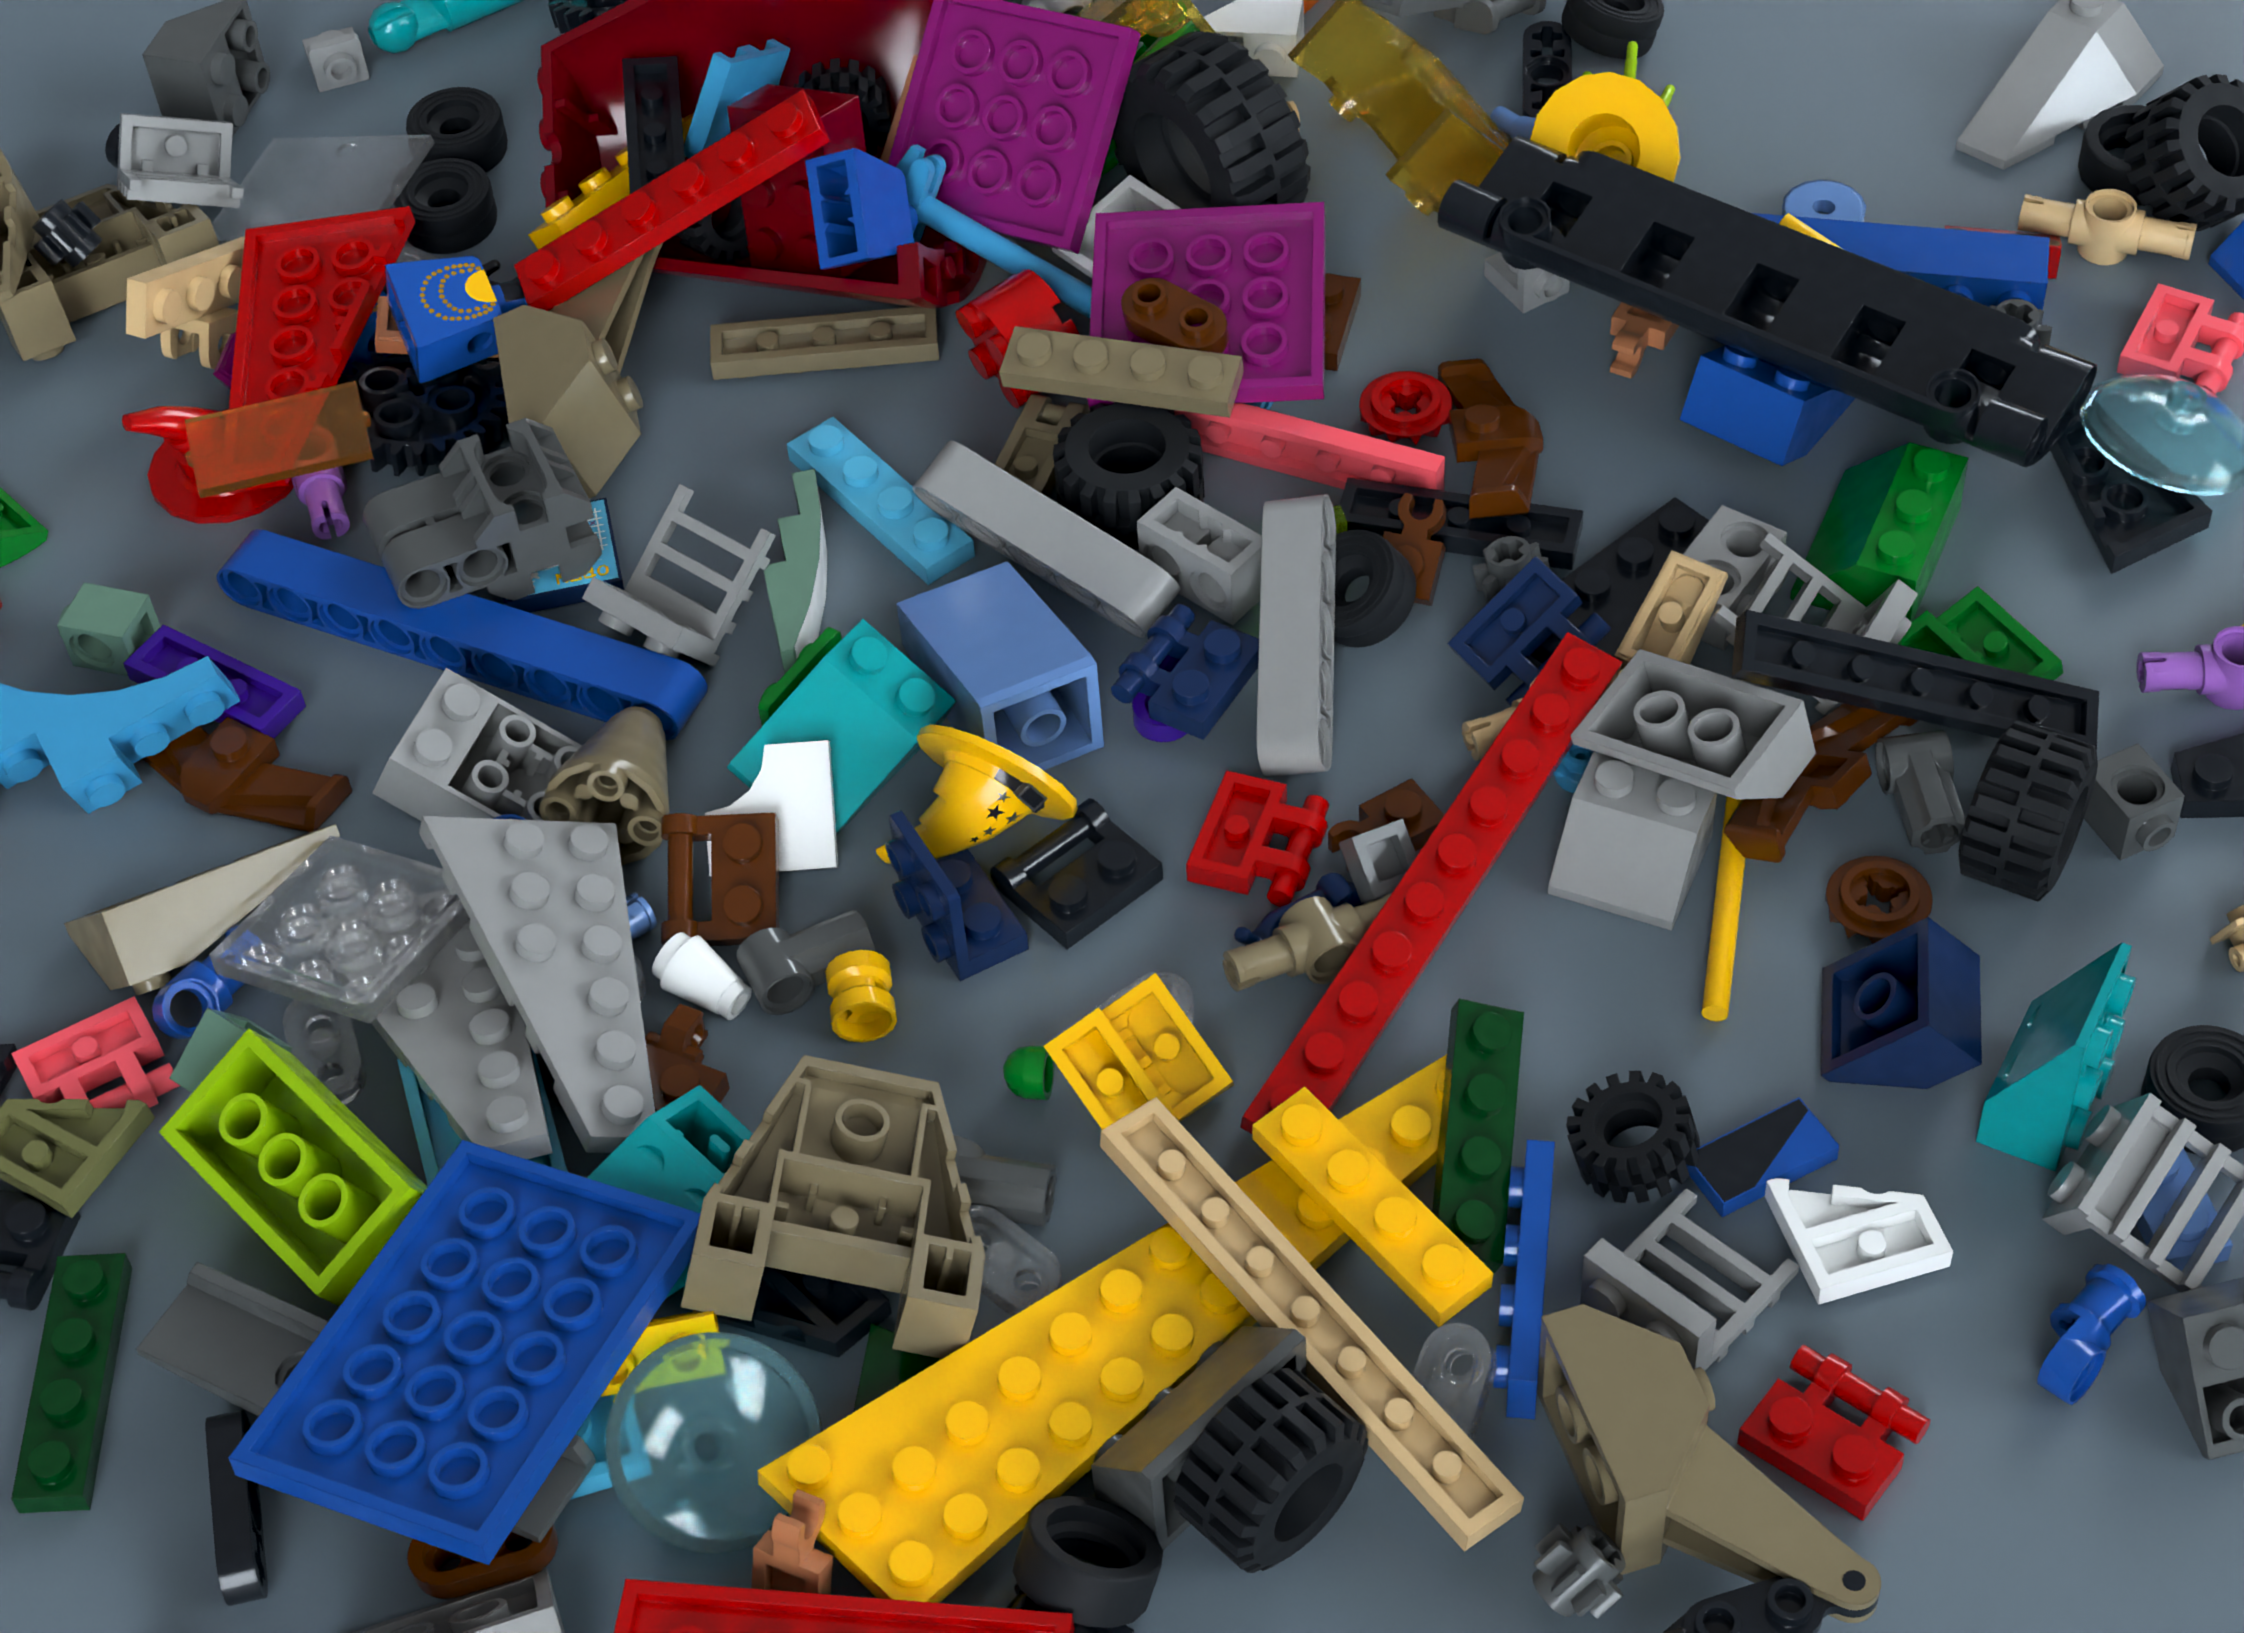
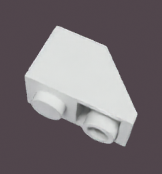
M1235 0L1195 21L1194 32L1218 33L1227 36L1231 42L1240 43L1249 50L1248 55L1252 59H1259L1269 70L1268 76L1297 77L1304 42V0Z

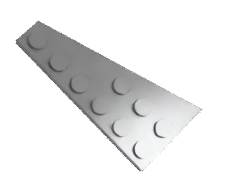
M422 816L419 834L427 849H434L443 866L442 878L451 895L457 894L470 918L469 930L509 1006L516 1005L526 1024L524 1035L534 1054L541 1053L555 1080L553 1090L585 1152L612 1153L648 1116L655 1113L616 823Z
M451 893L412 903H398L387 909L306 928L312 948L321 959L325 958L333 968L336 979L345 990L349 989L359 1001L363 1014L405 1067L409 1066L418 1078L420 1087L429 1099H435L446 1113L450 1126L461 1140L524 1159L553 1153L532 1049L524 1035L526 1024L516 1005L509 1006L469 930L470 918L457 894L451 895Z

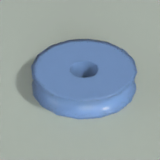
M1820 179L1803 182L1791 188L1784 196L1782 215L1785 216L1790 213L1796 217L1864 222L1866 204L1862 196L1852 187L1838 181Z

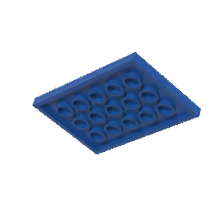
M462 1140L228 1457L235 1476L489 1565L689 1264L700 1213Z

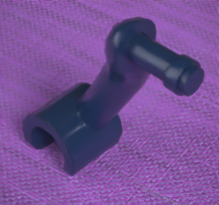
M1326 874L1318 881L1315 891L1269 912L1252 933L1246 927L1237 928L1234 933L1235 939L1246 946L1271 937L1273 930L1279 926L1285 912L1297 902L1309 897H1324L1331 903L1333 908L1345 903L1353 907L1362 905L1353 882L1346 881L1341 874Z

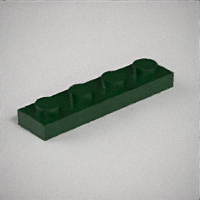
M1459 998L1452 1007L1450 1016L1432 1213L1495 1273L1503 1264L1524 1012Z
M126 1253L57 1256L11 1497L19 1513L90 1510L132 1273V1266Z

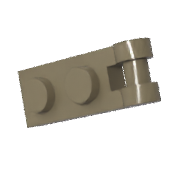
M1031 394L994 465L1049 498L1056 484L1053 449L1054 445L1058 444V434L1063 427H1071L1070 419L1078 413H1090L1089 406L1076 402H1069L1067 406L1052 404L1050 397Z

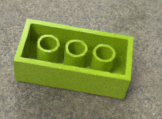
M250 1028L247 1029L159 1131L167 1142L317 1296L339 1307L427 1189V1186L292 1053Z

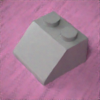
M1593 752L1571 800L1548 885V894L1672 931L1713 836L1717 793L1601 753Z

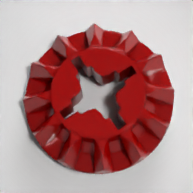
M1415 371L1388 373L1370 382L1363 390L1359 401L1360 421L1368 423L1371 436L1386 434L1392 443L1397 442L1400 438H1409L1417 445L1422 435L1438 437L1441 426L1449 424V410H1452V397L1447 387L1430 375ZM1395 407H1400L1405 411L1397 414L1395 413ZM1413 407L1416 408V413L1414 414L1407 411Z

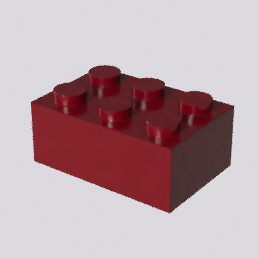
M766 84L727 106L731 133L804 88ZM804 89L815 103L830 142L741 195L751 266L792 273L846 278L871 261L827 270L820 269L805 160L852 148L866 153L859 95Z

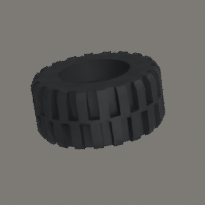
M1189 32L1132 64L1112 135L1117 146L1114 151L1119 165H1123L1127 176H1133L1181 209L1304 203L1309 190L1307 186L1310 181L1311 167L1305 161L1309 154L1306 139H1302L1298 128L1301 124L1296 112L1290 110L1284 99L1287 95L1280 84H1274L1268 76L1269 70L1259 59H1252L1248 55L1249 50L1240 43L1231 42L1227 36L1218 33Z

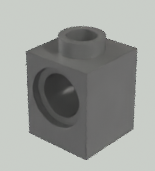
M2137 743L2098 760L2097 775L2084 819L2121 861L2144 850L2149 852L2155 851L2163 847L2175 836L2185 795L2140 744Z

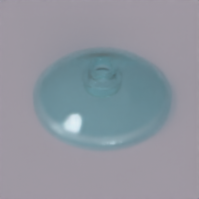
M2145 373L2119 375L2104 380L2091 388L2081 407L2080 416L2083 429L2094 446L2105 457L2126 472L2155 486L2191 495H2222L2233 492L2244 485V423L2235 412L2207 389L2181 378Z
M706 1332L692 1334L671 1341L653 1351L629 1373L614 1397L606 1421L604 1436L606 1468L613 1489L624 1509L637 1524L653 1537L670 1546L693 1553L724 1554L736 1552L756 1545L767 1530L772 1531L773 1521L778 1513L790 1517V1514L758 1485L757 1470L822 1432L823 1428L817 1403L807 1383L796 1368L774 1349L749 1337L732 1333ZM699 1435H709L717 1442L718 1453L714 1460L706 1461L697 1456L694 1443Z

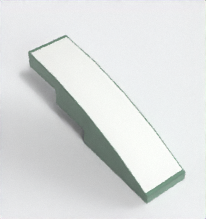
M815 469L792 473L799 515L777 519L785 561L768 564L766 570H763L784 674L796 662L801 650L806 645L814 643L819 637L826 603L828 552Z

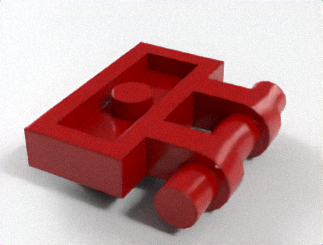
M1226 770L1186 863L1187 881L1249 895L1254 880L1258 876L1270 879L1272 882L1267 893V899L1272 904L1282 907L1291 903L1295 892L1301 891L1305 887L1311 867L1308 859L1312 849L1318 848L1322 844L1327 832L1328 824L1325 817L1329 809L1328 801L1318 795H1309L1306 797L1302 808L1286 805L1287 784ZM1274 833L1289 838L1285 851L1268 847Z
M1803 1344L1795 1353L1789 1368L1811 1381V1384L1802 1393L1778 1378L1739 1428L1737 1444L1864 1521L1902 1469L1905 1454L1885 1441L1894 1431L1912 1443L1918 1444L1925 1435L1931 1419L1908 1406L1909 1398L1893 1388L1887 1387L1882 1391L1851 1372L1852 1364L1834 1353L1825 1357ZM1836 1397L1868 1416L1860 1427L1829 1409V1406Z

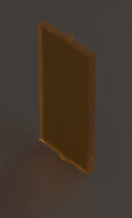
M356 381L186 419L185 425L190 451L185 454L188 465L194 468L200 498L374 459L367 427L372 422L369 413L362 409Z

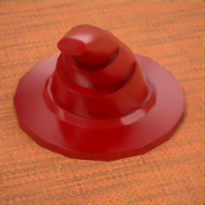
M156 406L122 416V425L126 431L164 438L162 445L153 454L147 476L155 502L171 516L197 524L230 523L260 514L286 498L294 486L290 478L286 486L229 493L222 478L229 409L219 411L192 406Z

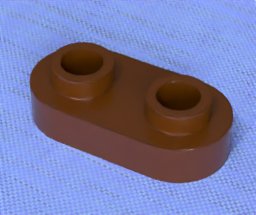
M1161 278L1139 280L1130 285L1122 296L1121 306L1126 327L1136 336L1154 345L1221 354L1228 345V327L1223 311L1214 304ZM1196 323H1202V324H1203V325L1197 326V327L1191 326V325L1196 324Z
M553 1524L541 1543L532 1541L528 1547L515 1552L511 1551L514 1544L528 1538L510 1532L489 1565L412 1539L408 1549L407 1560L417 1584L426 1594L435 1598L449 1599L519 1580L540 1572L551 1562L556 1553L558 1535ZM461 1559L460 1564L455 1569L444 1572L440 1571L442 1565L448 1560Z

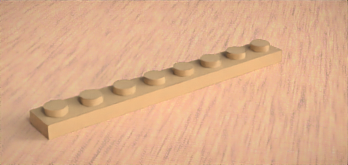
M1157 1097L1101 1130L1100 1147L1255 1320L1262 1327L1296 1329L1306 1337V1365L1309 1380L1365 1427L1368 1445L1464 1552L1521 1512L1524 1501L1523 1495Z

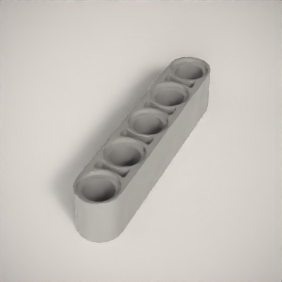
M948 441L912 487L916 496L931 510L1136 637H1146L1149 628L1157 618L1162 616L1180 592L1181 587L1178 582L1162 567L958 442Z
M1328 494L1266 501L1263 506L1256 742L1260 768L1266 777L1325 772L1330 770L1332 764L1336 521L1333 504Z

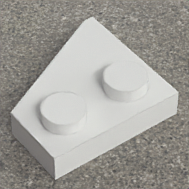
M1775 1178L1766 1182L1765 1198L1818 1305L1950 1267L1953 1250L1924 1195L1895 1191L1874 1194L1860 1187L1833 1185L1832 1194L1789 1190V1179Z

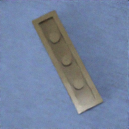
M906 307L710 325V365L713 380L940 360L936 308Z
M1015 326L999 374L1002 387L1230 418L1244 368L1242 356Z

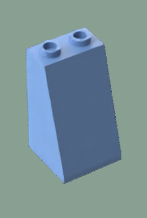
M1008 561L982 571H977L959 580L896 603L902 645L911 660L957 701L947 716L953 728L979 736L1010 750L1043 771L1104 747L1096 661Z

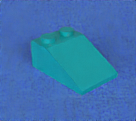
M862 619L823 657L731 760L727 769L746 786L751 788L761 771L764 745L829 740L837 836L921 749L916 737L920 729L929 724L941 726L957 701L866 620Z

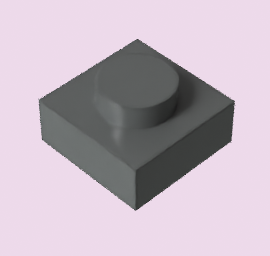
M1403 818L1339 842L1361 904L1393 892L1417 857Z

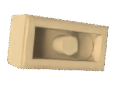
M1671 550L1615 653V658L1623 662L1620 670L1625 668L1639 649L1690 665L1728 578L1727 572Z

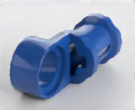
M233 925L224 934L226 941L202 962L192 961L162 987L155 996L152 1006L153 1019L159 1030L168 1037L179 1040L192 1037L200 1022L199 1020L196 1025L188 1028L174 1021L170 1013V1003L177 992L185 990L192 992L198 997L202 1005V1018L207 1008L224 1012L232 1005V995L256 974L264 976L273 968L269 953L251 933L245 931L240 926Z
M2095 1264L2085 1276L2086 1286L2070 1303L2059 1304L2050 1315L2051 1326L2060 1339L2044 1360L2038 1374L2037 1384L2069 1405H2073L2080 1400L2097 1378L2104 1364L2106 1352L2111 1346L2110 1336L2126 1318L2138 1317L2146 1306V1297L2136 1281L2125 1271L2112 1264Z

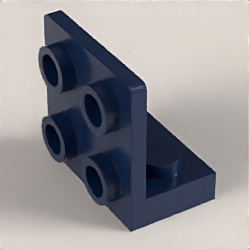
M902 810L889 815L892 840L886 842L885 847L889 860L899 878L898 882L892 884L893 893L905 917L910 919L916 916L923 926L921 931L924 942L937 963L946 960L959 981H962L1029 949L1026 931L968 849L936 861Z

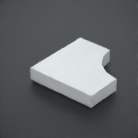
M830 741L764 745L761 771L750 790L730 806L706 812L705 816L776 813L779 819V872L839 868ZM707 841L709 876L711 877V841Z

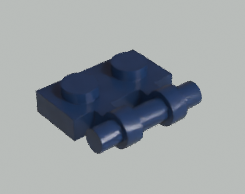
M1535 556L1447 644L1494 691L1513 673L1522 684L1505 699L1511 706L1514 700L1525 696L1530 688V684L1539 675L1551 657L1550 655L1538 668L1527 659L1551 634L1561 642L1566 633L1569 632L1596 646L1612 629L1595 612L1578 628L1567 620L1583 602L1566 583Z
M1177 604L1168 616H1160L1147 632L1148 641L1139 652H1131L1120 665L1118 671L1120 677L1111 687V692L1118 701L1125 704L1131 703L1139 692L1150 696L1151 698L1148 701L1149 718L1204 740L1258 669L1259 639L1213 620L1207 624L1199 636L1188 632L1187 630L1195 621V614L1189 607ZM1167 656L1180 660L1171 672L1159 668Z

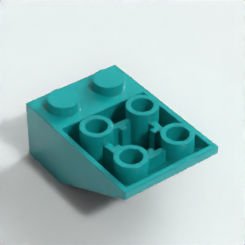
M2121 942L2031 1001L1984 1101L1976 1142L2055 1172L2066 1147L2077 1151L2080 1149L2084 1140V1132L2093 1114L2089 1109L2094 1098L2102 1099L2115 1066V1061L2111 1059L2118 1047L2126 1020L2122 1019L2136 984V977L2125 974L2132 948L2131 945Z
M699 1085L648 1116L587 1178L700 1213L704 1197L714 1183L718 1184L731 1166L734 1154L745 1139L749 1140L753 1133ZM689 1264L667 1297L685 1286Z

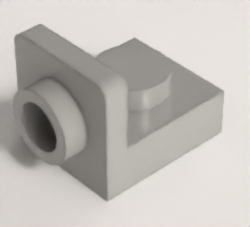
M353 27L341 30H328L318 36L302 40L319 93L370 79L358 35L354 33Z
M1501 252L1486 258L1484 262V276L1522 313H1526L1544 303L1551 302L1569 292V280L1540 268L1527 270L1514 268L1506 263Z

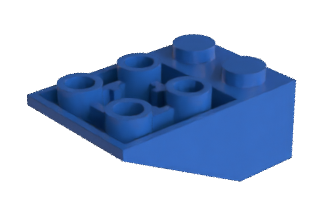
M1725 345L1700 355L1679 420L1773 463L1784 466L1806 456L1856 398Z

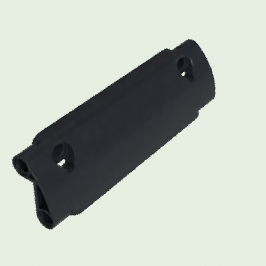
M1518 135L1508 144L1479 187L1458 179L1448 188L1440 204L1437 220L1440 228L1501 252L1506 263L1514 268L1522 270L1540 268L1924 426V430L1929 437L1937 442L1944 444L1964 442L2025 468L2041 460L2062 437L2087 399L2096 377L2097 364L2047 344L2039 350L2041 343L2036 331L2029 324L2016 317L1598 152L1582 151L1576 158L1572 156L1567 158L1565 153Z

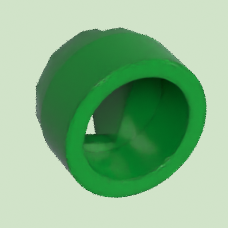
M1030 1045L1019 1047L1008 1055L1003 1065L1004 1079L1008 1088L1016 1096L1033 1100H1049L1053 1088L1055 1064L1044 1046Z

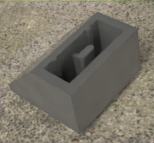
M224 0L166 21L142 54L162 116L233 123L232 137L238 128L243 126L248 113L260 95L266 92L270 82V69L264 61L258 41V28L252 20L247 0Z
M2244 1277L2148 1300L2160 1371L2202 1456L2211 1460L2243 1452Z

